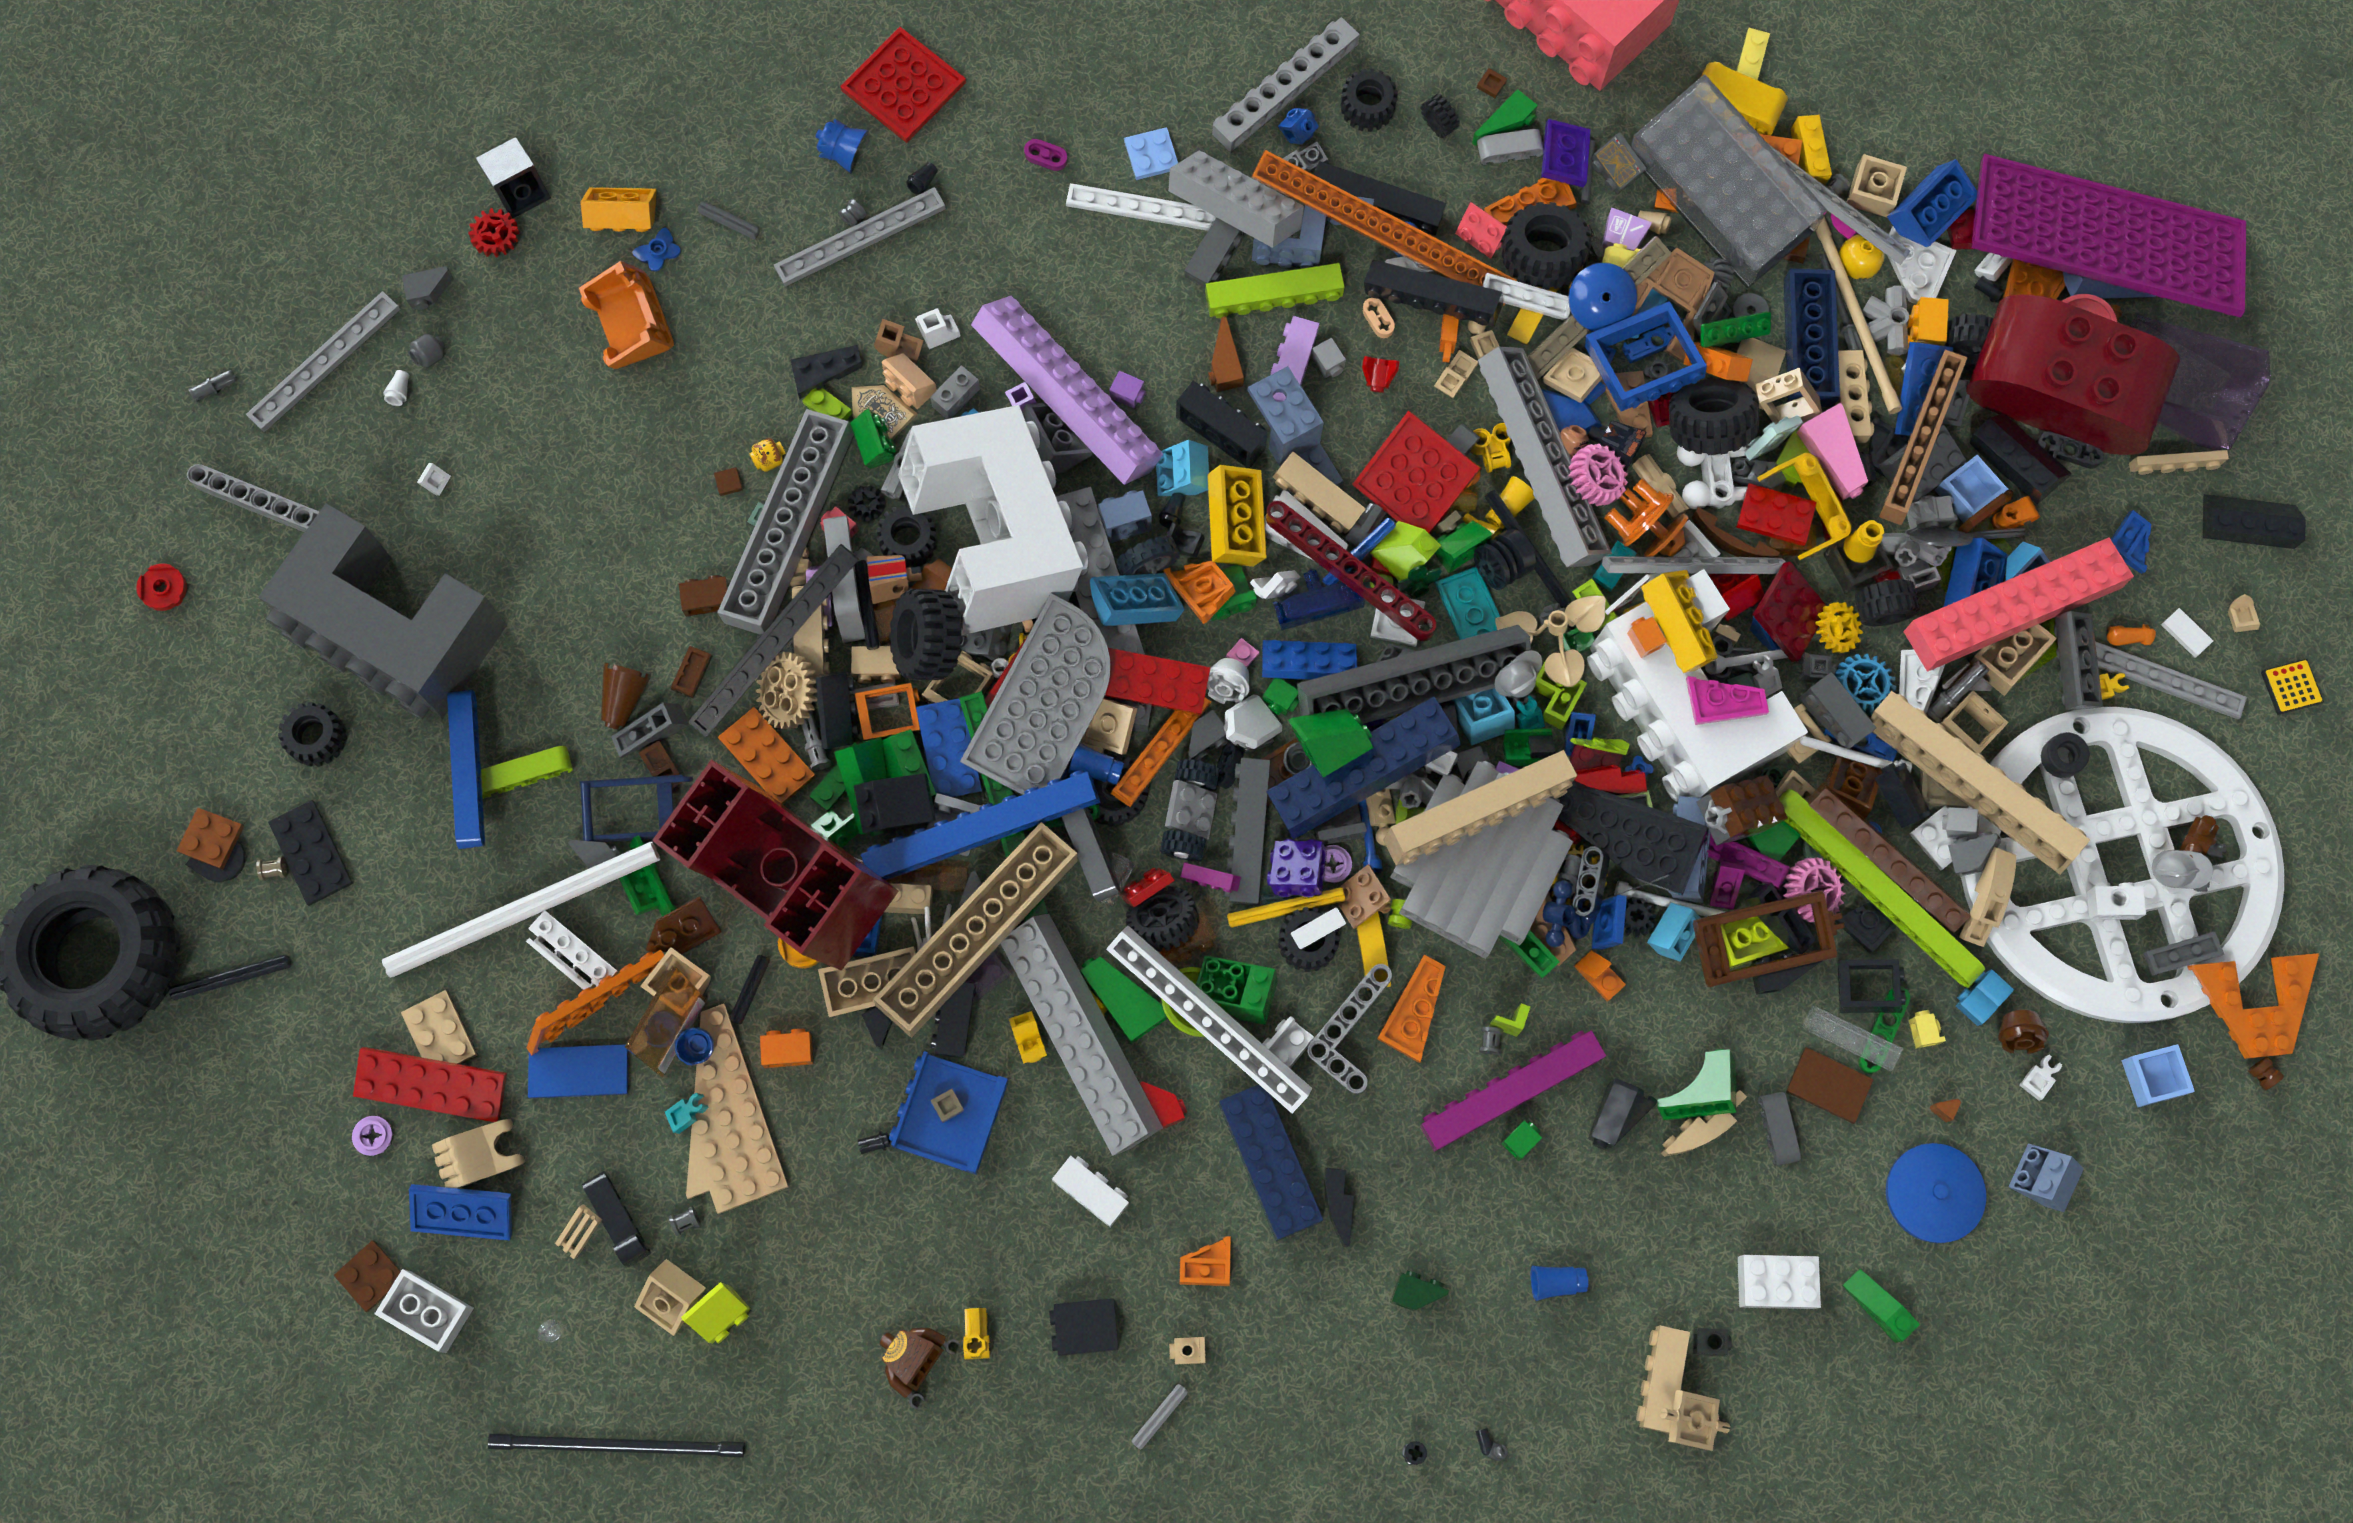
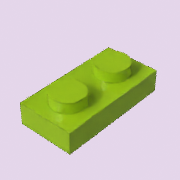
M823 388L811 390L802 400L803 404L812 411L847 420L853 413L848 406Z

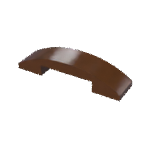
M1699 507L1692 516L1696 526L1712 543L1736 557L1777 558L1780 553L1761 541L1753 548L1714 526L1718 518Z

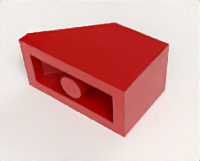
M1140 1083L1163 1129L1185 1120L1184 1114L1187 1113L1182 1099L1177 1100L1175 1094L1148 1083Z

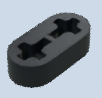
M1233 743L1224 747L1216 767L1220 770L1217 785L1224 789L1230 788L1235 782L1236 764H1241V758L1244 755L1243 749Z

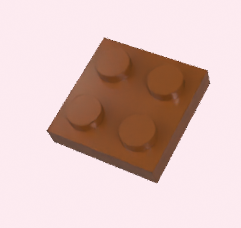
M197 808L176 851L223 870L244 826L230 819Z

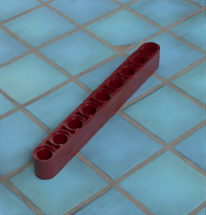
M1273 501L1268 505L1266 521L1272 529L1417 640L1425 642L1433 637L1436 629V620L1431 614L1284 502ZM1273 512H1280L1283 516L1275 518L1271 514ZM1298 526L1301 530L1298 532H1294L1290 529V527ZM1313 539L1318 541L1319 544L1312 546L1308 541ZM1331 553L1335 554L1338 558L1330 560L1326 555ZM1353 568L1356 573L1348 574L1345 569ZM1371 582L1375 587L1366 588L1363 583ZM1390 596L1393 601L1390 603L1382 600V597ZM1408 610L1412 615L1405 617L1400 612ZM1426 624L1430 627V630L1423 631L1419 628V625Z

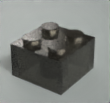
M1845 539L1830 545L1823 554L1844 594L1886 576L1893 568L1881 544L1878 545L1874 557L1864 563L1854 562L1847 557L1844 551Z

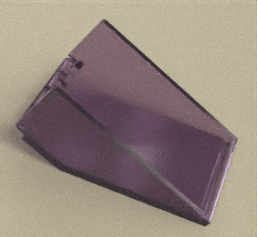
M2136 315L2130 327L2161 339L2175 349L2180 356L2178 369L2157 423L2192 444L2216 451H2221L2222 448L2231 450L2238 438V434L2241 433L2249 420L2248 416L2252 415L2260 401L2259 398H2262L2269 386L2268 382L2271 379L2269 351Z

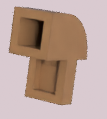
M882 319L874 343L875 349L889 358L904 353L916 364L923 340L904 334L905 326Z

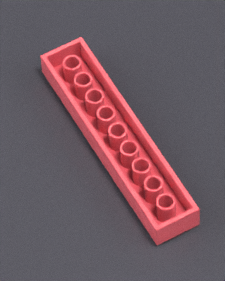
M2110 537L1919 617L1913 620L1903 632L1928 672L2123 588L2134 575Z

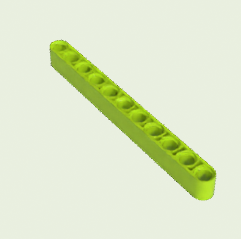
M1787 789L1779 797L1788 817L1784 821L1801 834L1800 837L1826 861H1830L1832 866L1837 867L1836 870L1960 985L1969 988L1985 971L1983 964L1869 858L1808 805V802L1796 791Z

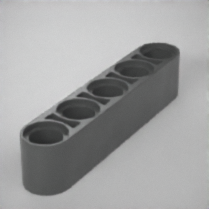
M1089 807L1062 816L1096 901L1101 902L1121 893L1120 884Z

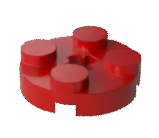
M155 564L149 567V571L144 575L141 574L137 581L136 590L139 598L146 606L156 611H166L179 606L183 602L187 591V582L179 570L169 564ZM165 582L167 588L163 592L157 591V587H160L161 583Z

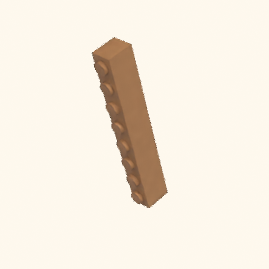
M1948 350L1944 351L1879 515L1880 518L1902 525L1967 357Z

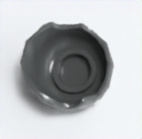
M1300 742L1293 743L1286 749L1283 763L1286 771L1293 776L1313 765L1306 756Z

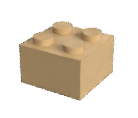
M1863 154L1856 167L1846 203L1853 208L1887 217L1896 207L1907 167Z

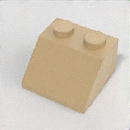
M666 1259L649 1275L634 1307L674 1336L684 1323L681 1317L700 1301L706 1288Z

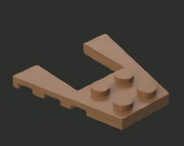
M1675 248L1671 252L1672 254L1636 287L1637 303L1632 316L1636 315L1651 289H1654L1688 312L1682 323L1693 341L1695 332L1693 318L1709 292L1715 272L1682 250ZM1674 334L1664 351L1684 363L1685 351Z

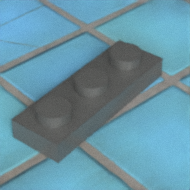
M2214 931L2153 949L2143 954L2152 976L2222 956L2224 952Z

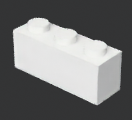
M1070 1156L1052 1178V1181L1111 1228L1129 1205V1202L1126 1200L1128 1196L1118 1187L1114 1190L1107 1185L1109 1180L1099 1172H1096L1094 1175L1087 1169L1089 1164L1082 1158L1077 1156L1074 1159Z

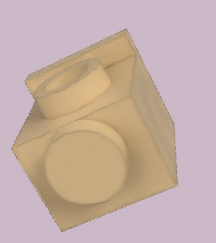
M1205 1337L1174 1338V1344H1169L1170 1359H1175V1365L1206 1363ZM1190 1346L1192 1354L1189 1356L1184 1355L1182 1352L1183 1347Z

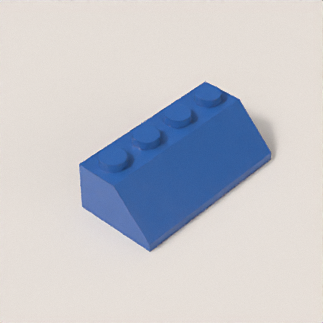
M1955 159L1937 166L1887 217L1899 235L1924 247H1929L1977 199V190Z
M1973 538L1972 543L1957 546L1948 590L1945 595L1944 607L2002 583L2009 555L1984 538Z

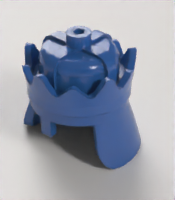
M834 119V123H826L823 131L818 129L816 133V138L819 139L817 149L821 152L819 157L836 161L851 174L856 151L869 130L849 128L847 125Z

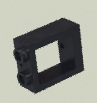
M1899 959L1839 960L1838 989L1840 1013H1900L1902 1005L1906 1004L1905 990H1901L1900 981H1904V967H1899ZM1892 969L1894 1001H1851L1849 970Z

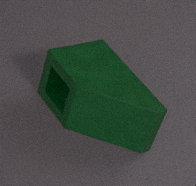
M1407 1270L1406 1274H1399L1390 1303L1415 1311L1448 1295L1449 1290L1444 1288L1445 1284L1433 1279H1430V1282L1420 1279V1274Z

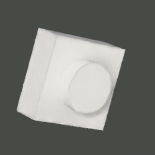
M428 463L417 483L433 494L440 496L451 476L433 463Z

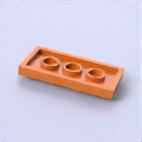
M755 707L718 736V739L764 791L781 804L788 801L816 777L775 729L768 724L767 720L763 719V716Z

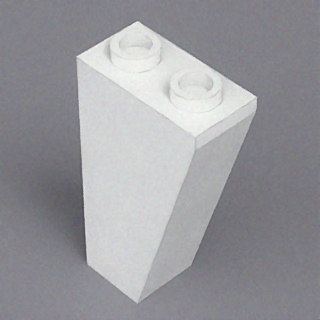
M1283 490L1280 496H1275L1273 501L1284 502L1345 550L1348 549V544L1288 491ZM1273 512L1271 514L1275 518L1283 516L1280 512ZM1265 515L1266 538L1310 558L1267 524ZM1298 526L1290 527V529L1294 532H1298L1301 530ZM1313 539L1308 541L1312 546L1319 544L1318 541ZM1330 553L1326 555L1330 560L1338 558L1335 554Z

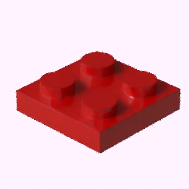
M1152 868L1143 874L1144 878L1137 883L1132 881L1124 886V891L1120 893V896L1125 903L1136 907L1172 883L1174 879L1171 874L1161 868Z

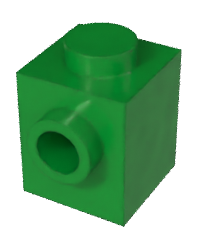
M1275 678L1263 694V701L1277 715L1282 713L1286 716L1289 711L1294 712L1299 705L1298 690L1281 678Z
M1524 1120L1501 1145L1520 1161L1542 1139L1539 1135L1540 1130L1532 1122L1527 1123Z

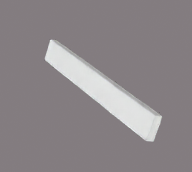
M1071 183L1066 201V206L1207 231L1216 219L1215 216L1192 204Z

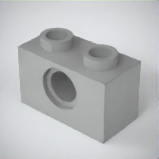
M961 365L930 397L932 407L946 419H951L980 390L979 380Z

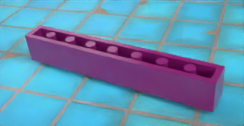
M1583 1030L1570 1037L1572 1041L1566 1045L1563 1042L1549 1048L1551 1053L1544 1057L1541 1053L1528 1060L1530 1064L1524 1068L1520 1065L1508 1071L1509 1076L1502 1080L1499 1076L1486 1083L1488 1088L1479 1091L1478 1088L1472 1090L1465 1095L1466 1100L1460 1103L1457 1100L1452 1101L1444 1106L1446 1111L1438 1115L1434 1111L1423 1118L1424 1123L1420 1125V1128L1433 1151L1436 1152L1604 1059L1606 1054L1592 1030L1586 1034Z

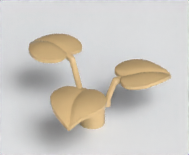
M1588 596L1577 599L1566 607L1565 612L1560 610L1553 611L1549 615V619L1545 620L1544 624L1537 631L1535 617L1524 611H1517L1497 617L1495 623L1497 630L1519 625L1530 636V644L1532 643L1533 636H1538L1548 627L1551 634L1558 636L1560 653H1553L1548 656L1545 661V672L1552 681L1565 687H1573L1582 678L1585 664L1582 655L1577 650L1572 649L1564 652L1563 634L1567 631V625L1571 627L1576 625L1579 631L1585 633L1598 630L1604 623L1606 598L1605 596Z

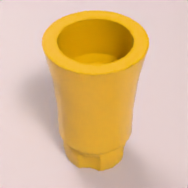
M1514 476L1510 478L1505 489L1500 494L1501 499L1514 518L1526 505L1535 499L1532 488ZM1491 507L1485 518L1490 524L1501 527L1503 530L1505 526Z
M1869 520L1847 536L1844 541V551L1847 557L1858 563L1871 560L1883 539L1884 528L1882 524L1877 523L1875 520Z

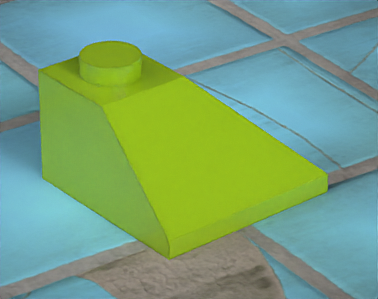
M1398 521L1395 524L1396 527L1375 546L1370 554L1401 581L1408 578V573L1411 569L1418 565H1424L1439 549L1441 544L1425 529Z

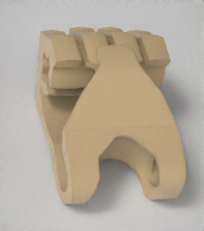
M511 1119L500 1120L432 1144L434 1153L440 1154V1156L435 1157L436 1165L438 1167L444 1166L443 1169L439 1170V1175L441 1179L448 1178V1181L444 1182L445 1187L461 1188L525 1163L524 1157L520 1154L505 1156L498 1153L495 1149L500 1135L512 1129L513 1123Z

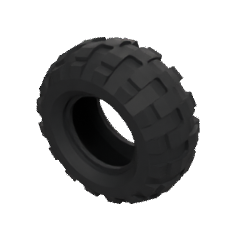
M84 865L80 869L71 870L66 868L50 874L46 877L45 882L40 885L35 883L20 895L22 900L14 909L9 908L1 922L5 926L0 938V990L6 993L9 998L7 999L8 1005L19 1017L28 1021L32 1027L59 1038L73 1041L76 1039L94 1041L109 1038L116 1031H127L142 1022V1016L148 1010H155L166 997L163 995V992L169 981L174 982L179 964L175 963L176 953H179L180 950L179 931L174 927V915L167 902L161 899L156 890L147 883L120 869H110L103 865ZM98 917L111 918L120 935V953L114 967L107 976L92 986L82 989H69L63 983L57 969V954L64 937L83 921Z

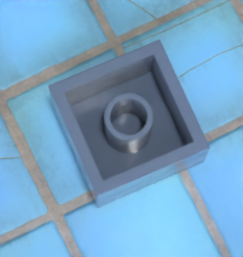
M1135 490L1129 491L1124 496L1116 499L1114 497L1106 498L1098 504L1099 514L1109 544L1151 531L1152 515L1143 490L1139 492Z

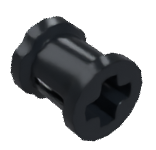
M1412 1441L1404 1446L1402 1455L1407 1463L1418 1465L1425 1461L1427 1450L1422 1443ZM1417 1446V1451L1421 1452V1456L1415 1457L1412 1460V1455L1408 1454V1451Z

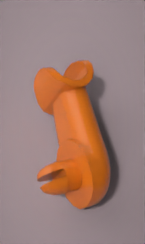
M2143 624L2142 628L2124 627L2122 625L2110 626L2108 628L2107 640L2115 646L2138 642L2144 645H2151L2155 639L2156 631L2150 629L2147 624Z

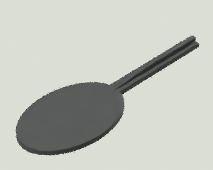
M1926 528L1912 531L1909 538L1926 545L1952 547L1968 545L1973 542V538L2023 537V535H2026V532L2024 531L2025 528L1992 529L1970 533L1952 529Z

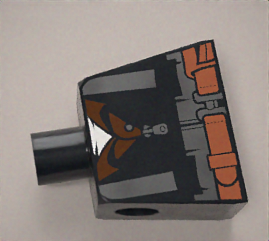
M1610 421L1605 431L1592 426L1588 438L1598 444L1600 443L1601 446H1608L1609 451L1615 450V456L1621 457L1619 461L1622 465H1625L1623 471L1627 472L1647 432L1616 421Z

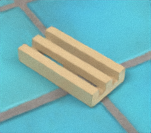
M582 1204L578 1207L555 1244L558 1247L562 1245L564 1247L563 1251L566 1253L569 1251L571 1253L570 1257L575 1259L581 1253L602 1219ZM583 1213H585V1216L581 1220L580 1224L578 1225L570 1239L566 1241V1239L572 1232L573 1228L575 1227ZM591 1218L593 1220L575 1248L573 1246L574 1242Z

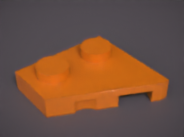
M1226 1236L1219 1242L1210 1246H1204L1197 1252L1180 1257L1179 1284L1229 1286L1231 1236Z

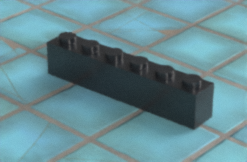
M1321 161L1318 162L1314 173L1315 176L1356 197L1374 199L1373 206L1404 222L1407 221L1415 224L1419 230L1429 235L1437 234L1445 211V202Z
M1372 260L1364 280L1365 294L1372 298L1387 299L1395 304L1402 303L1410 305L1415 309H1426L1439 315L1446 314L1454 316L1459 320L1474 321L1483 326L1490 325L1495 327L1503 306L1502 291L1377 260Z

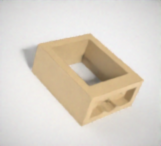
M1800 368L1756 384L1759 403L1775 424L1785 417L1790 419L1797 415L1805 422L1822 413L1819 396ZM1799 391L1803 395L1801 398L1777 407L1772 403L1774 400Z
M961 650V654L957 659L958 664L983 679L975 693L982 691L984 695L994 681L992 669L984 663H975L968 653ZM945 679L932 680L922 694L925 702L933 704L948 701L936 693Z
M1972 691L1940 724L1946 728L1951 736L1961 739L1965 742L1967 748L1974 753L1980 754L2009 722L1975 691ZM1962 709L1989 732L1979 744L1952 721Z

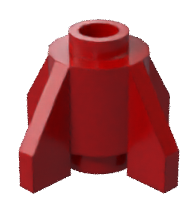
M1364 356L1362 369L1367 382L1366 386L1371 387L1370 391L1384 393V389H1389L1391 381L1399 370L1400 361Z

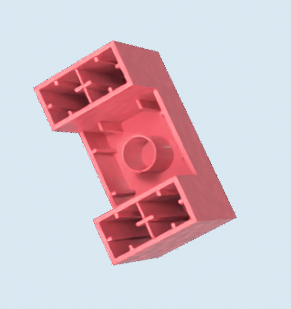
M1495 0L1505 8V17L1512 26L1517 29L1528 28L1537 36V44L1543 53L1549 57H1555L1558 54L1569 64L1570 74L1581 85L1591 83L1599 91L1671 25L1679 0Z

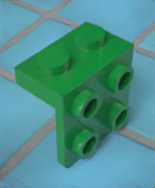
M1240 565L1222 569V572L1234 585L1235 593L1211 617V621L1223 620L1233 614L1248 612L1256 607L1257 598L1254 590L1250 591Z

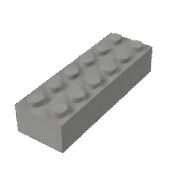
M1199 150L1170 168L1169 192L1272 248L1301 229L1303 205L1216 160L1205 152Z

